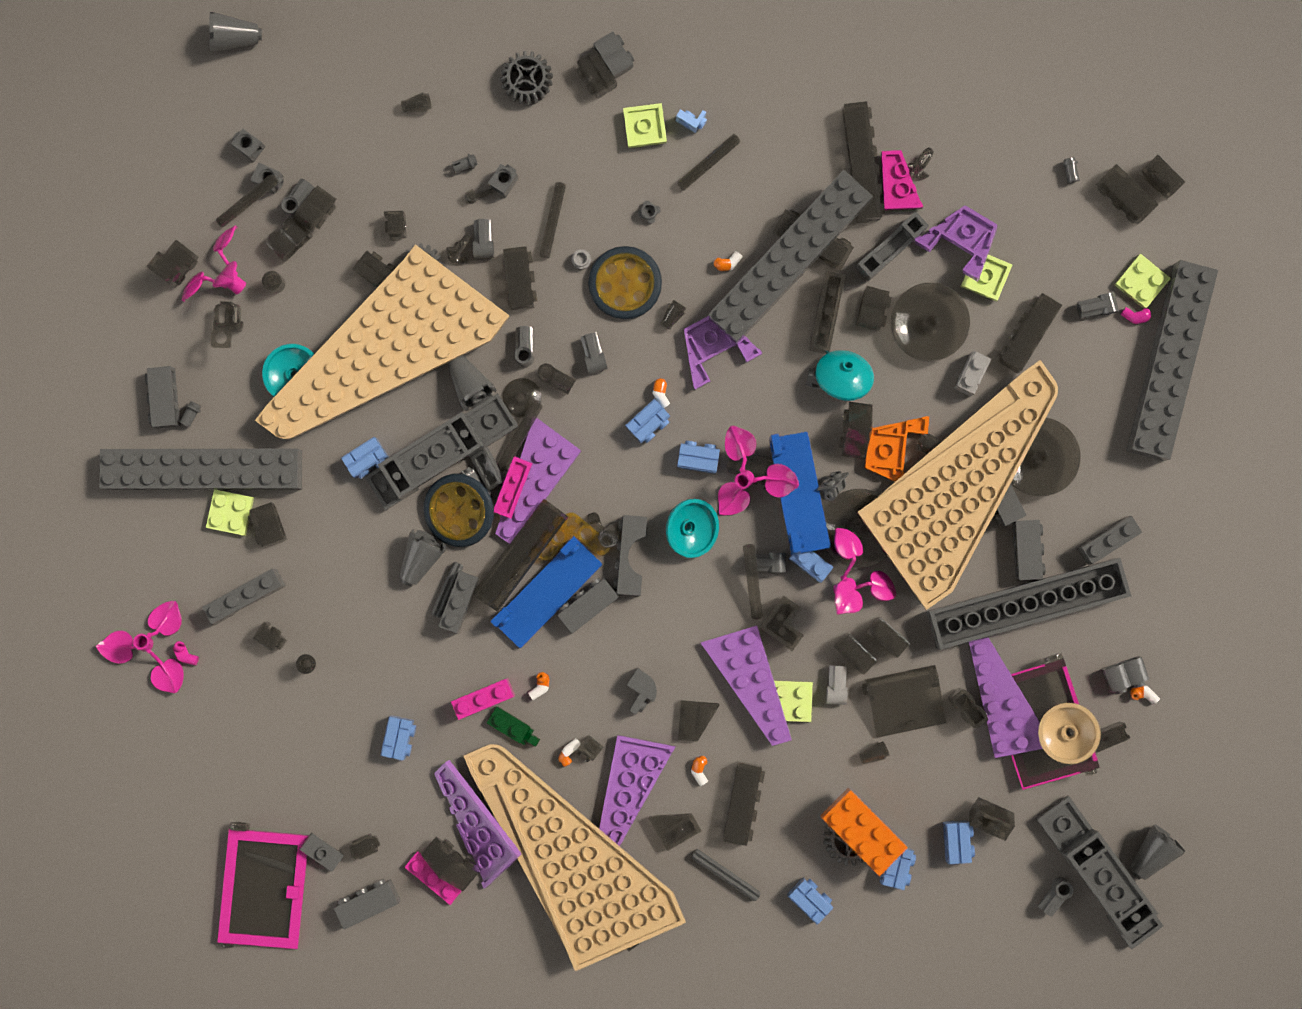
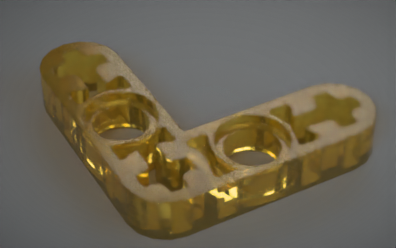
M567 513L540 544L537 553L542 560H551L572 534L598 555H605L609 552L610 542L577 514ZM568 517H576L575 522L578 525L581 522L584 523L579 528L577 534L574 532L577 529L573 525L567 526L568 521L566 519ZM585 528L592 531V537L588 540L581 537V531ZM556 531L564 533L565 537L562 542L554 540L553 535ZM596 534L599 536L596 539L600 543L606 542L605 547L607 549L605 551L601 550L599 552L597 550L598 546L595 543L592 546L589 545L594 540ZM550 539L553 544L558 545V548L555 550L552 547L550 549L551 555L543 557L541 549L549 547L550 544L547 541Z

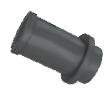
M468 154L465 158L453 161L452 165H454L453 168L456 174L469 168L475 169L478 163L474 154Z
M1075 157L1064 159L1062 166L1065 167L1067 183L1080 181L1076 165L1078 161L1075 160Z
M193 401L186 404L187 408L181 419H179V422L187 427H191L197 413L201 412V406Z

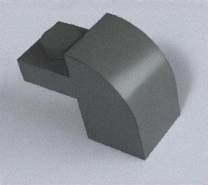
M637 668L627 683L629 687L640 693L630 708V711L634 714H637L638 711L642 713L648 704L645 701L646 698L654 702L657 693L656 684L652 677Z

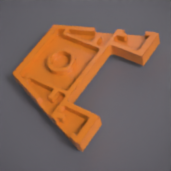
M930 416L868 429L864 468L896 482L905 474L904 461L907 433L927 435Z

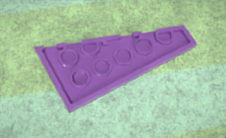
M535 416L520 457L531 462L532 466L512 518L501 515L495 533L510 545L515 542L581 453L580 449Z
M758 626L701 642L771 745L774 746L791 741L792 738Z
M989 637L970 641V650L995 758L1043 749L1038 735L1040 722Z
M617 735L599 829L619 846L676 746Z
M449 760L434 775L443 795L449 800L451 805L449 808L450 812L456 816L458 821L457 828L468 853L472 854L476 865L474 867L476 872H480L483 879L481 883L485 889L522 853Z

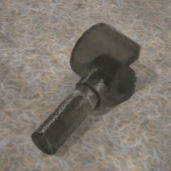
M491 188L476 194L471 189L465 193V198L470 204H473L479 198L492 194L493 191Z
M598 513L588 514L590 525L597 523L603 536H608Z

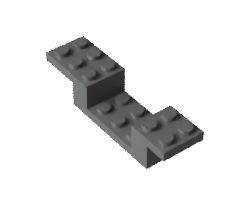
M497 393L469 412L457 414L379 463V468L365 476L384 509L388 510L420 490L418 487L465 457H472L519 426Z
M1068 795L1036 818L1070 867L1078 872L1108 913L1106 915L1130 949H1134L1163 927V924L1157 917L1158 912L1101 834L1091 827Z

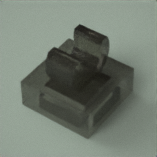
M588 735L577 748V755L579 756L583 753L587 756L586 762L593 761L604 747Z

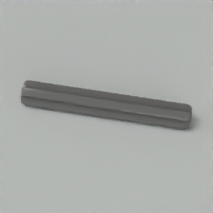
M699 849L694 851L692 854L693 860L753 901L759 898L761 893L756 888Z

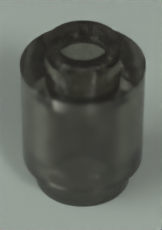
M268 271L262 277V284L271 293H280L285 287V280L279 273Z
M930 433L927 435L922 434L917 442L919 445L918 450L927 455L942 441Z
M369 833L352 841L349 849L354 859H362L378 852L380 842L376 835L373 836Z

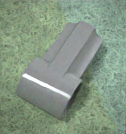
M829 665L826 704H847V666Z

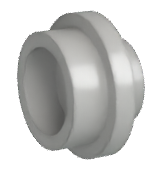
M577 250L572 255V264L577 269H585L591 263V256L585 250Z

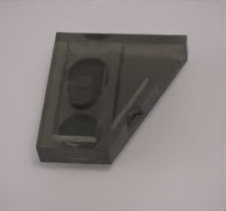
M692 813L651 815L648 817L667 851L702 831Z

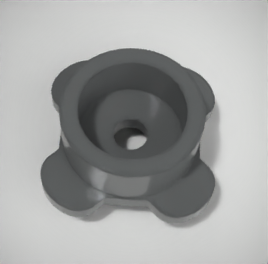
M648 200L644 201L642 209L638 211V217L646 219L648 223H654L655 217L660 213L661 209Z

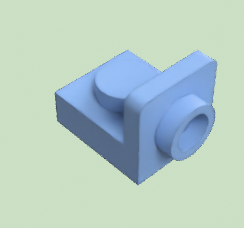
M680 109L676 115V122L696 133L698 128L702 129L707 122L705 118L706 112L703 110L696 119L693 113L687 110L684 112Z

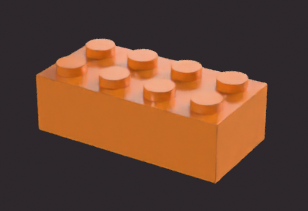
M849 788L820 815L879 876L908 848Z

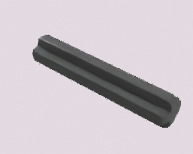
M453 562L431 614L438 618L442 616L458 573L463 569L462 564Z

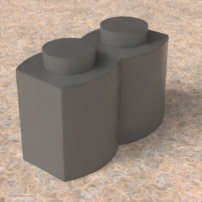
M611 32L594 42L593 48L614 80L633 68L634 58L630 51L626 52L623 48L624 42L620 35H615L614 32Z
M1140 656L1101 669L1109 692H1115L1116 695L1126 692V688L1134 686V688L1146 685L1145 681L1150 680L1143 659Z

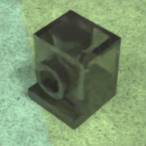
M384 211V216L388 219V221H385V232L390 236V241H401L402 238H407L406 214L404 211Z
M268 621L263 622L253 639L271 651L281 650L287 641L281 635L282 631L274 626L270 628L271 623Z

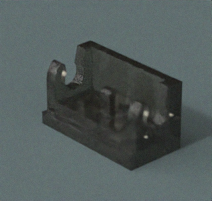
M1119 721L1100 729V741L1095 753L1130 739V735H1127L1125 731L1127 728L1126 724Z

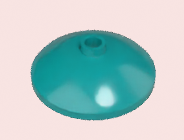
M286 344L274 349L266 358L262 370L263 382L269 393L275 397L292 379V373L298 372L311 359L314 353L299 344Z
M836 350L829 352L819 360L816 367V379L819 386L828 395L839 400L852 401L860 399L869 393L874 383V373L870 364L862 356L851 351Z
M687 499L680 502L673 508L666 523V537L670 547L677 554L688 558L699 557L707 553L713 547L719 533L717 513L709 503L700 499Z

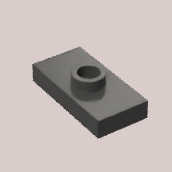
M488 447L483 448L470 457L488 492L504 483L505 478Z
M312 832L300 847L302 852L331 872H333L344 857V854Z

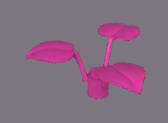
M236 225L223 232L213 246V251H218L226 264L222 272L215 279L204 276L203 272L194 275L185 286L182 296L183 302L195 294L202 282L206 280L212 282L214 288L222 286L224 289H230L236 295L244 289L246 282L237 276V262L232 261L229 263L223 254V248L229 244L235 229L238 228Z
M730 426L726 433L725 450L729 458L734 461L743 458V462L740 468L741 473L735 477V482L725 483L719 490L720 515H733L745 510L750 503L751 497L743 489L749 487L753 482L767 480L765 483L766 490L774 497H784L799 487L795 473L782 464L769 466L767 476L757 478L754 477L751 471L745 470L746 456H751L755 452L757 446L756 439L749 431L736 426Z
M836 528L834 544L838 554L845 559H852L845 573L840 577L841 581L833 587L837 615L856 613L861 610L863 601L860 593L856 590L866 586H871L870 592L872 596L880 601L894 599L896 597L895 586L890 577L882 571L871 573L870 582L857 586L852 578H847L849 571L856 561L855 556L862 555L863 547L861 541L854 533L847 529Z
M176 601L165 602L151 612L148 618V625L150 628L155 629V632L148 633L147 635L138 634L133 640L129 633L115 631L96 646L103 657L118 664L126 663L132 659V649L137 648L140 651L149 653L160 664V666H156L152 670L150 678L152 684L161 691L175 694L183 684L184 671L181 664L175 659H168L163 663L151 650L153 647L152 636L157 635L159 632L165 636H170L180 629L182 617Z

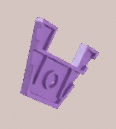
M963 206L944 219L943 223L937 227H932L922 237H917L915 244L930 252L942 237L973 256L963 268V273L978 282L997 231V224L969 207Z
M708 316L684 329L692 382L695 390L711 382L702 363L737 345L746 363L762 355L761 350L754 346L746 336L736 344Z

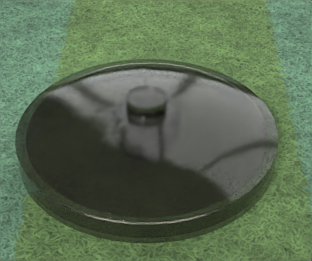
M922 283L911 287L901 295L892 310L891 331L894 340L907 355L917 360L932 362L951 356L963 345L969 333L970 315L967 305L956 291L943 284Z
M1045 418L1011 482L1016 489L1032 496H1048L1062 491L1074 480L1080 467L1081 453L1078 441L1069 428L1054 419Z
M851 489L838 494L824 508L823 511L830 541V548L825 550L837 562L849 566L852 559H845L838 554L834 544L836 528L851 531L861 541L863 553L860 556H855L856 561L852 567H869L887 557V554L857 513L880 494L867 489Z

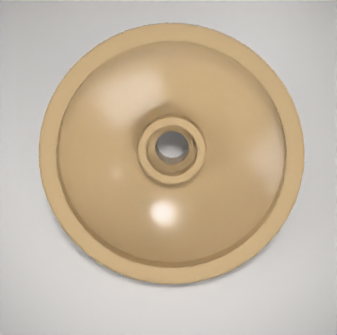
M1063 703L1052 707L1045 713L1039 725L1038 735L1042 748L1051 758L1061 763L1075 764L1088 759L1095 752L1100 741V727L1095 716L1087 708L1074 703ZM1067 729H1072L1074 735L1068 736L1066 733Z

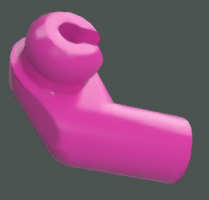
M1125 307L1120 315L1133 324H1140L1150 320L1151 311L1145 308L1142 311L1133 312L1128 307Z
M177 641L173 646L177 660L196 666L199 656L189 654L184 643Z

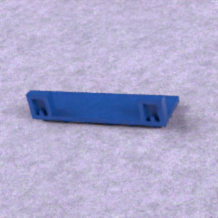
M808 432L779 436V434L771 435L769 437L773 464H782L790 468L795 473L799 482L797 489L784 497H780L791 555L830 548L820 491L817 490L819 486Z
M573 537L556 557L490 622L495 627H498L519 648H522L602 566V563L578 539Z

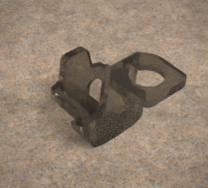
M220 301V304L215 305L213 330L211 332V346L213 348H230L231 332H242L244 322L241 321V306L227 301ZM219 308H225L224 323L219 322ZM235 308H237V323L235 322ZM220 331H223L227 336V340L222 344L216 341V336Z

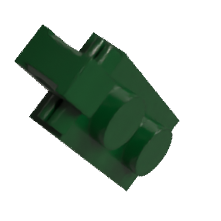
M499 706L495 708L487 721V724L523 745L528 742L536 747L540 741V738L532 734L534 729L530 725Z

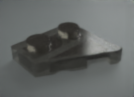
M681 700L678 740L698 741L717 711L719 703Z

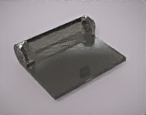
M935 665L868 678L862 684L864 696L868 695L877 738L946 723L939 677Z

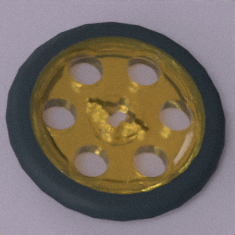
M621 246L610 249L598 257L589 273L588 285L592 300L601 311L614 318L633 319L644 315L655 305L661 293L662 278L657 263L650 255L635 247ZM633 259L636 262V266L633 269H627L625 267L626 260ZM607 265H616V273H607ZM622 272L624 273V277L626 278V280L631 281L630 283H628L629 293H627L624 285L619 284L622 282L623 279ZM647 273L650 279L648 282L642 283L638 279L639 275ZM605 282L610 283L612 286L611 291L608 293L601 291V285ZM637 291L643 292L645 296L640 302L635 301L633 298L634 293ZM618 296L624 297L626 300L625 305L621 307L616 306L614 303L615 298Z
M450 474L441 477L429 488L424 500V517L430 531L437 539L453 547H467L476 544L487 535L493 522L494 507L488 491L479 481L465 474ZM459 486L464 487L466 490L464 497L457 494ZM442 492L448 495L447 503H443L439 498ZM473 499H477L480 502L478 510L474 509L471 505ZM463 505L460 510L461 513L454 516L457 511L456 508ZM439 511L443 512L446 516L444 522L437 519ZM470 518H474L477 521L476 529H472L469 526ZM453 524L458 525L460 528L458 535H455L451 530Z

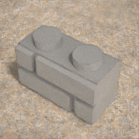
M972 351L958 377L954 389L970 397L975 395L978 388L977 385L980 384L991 359L976 351Z

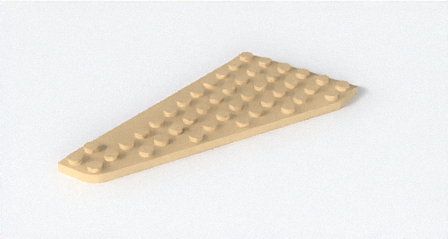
M415 245L393 272L266 405L255 421L278 438H295L491 342L510 316Z
M1041 360L1022 372L875 500L857 512L925 610L953 592L1057 398V383Z
M490 744L464 755L470 773L498 824L522 853L517 859L562 940L575 971L686 923L674 892L506 748L497 744Z

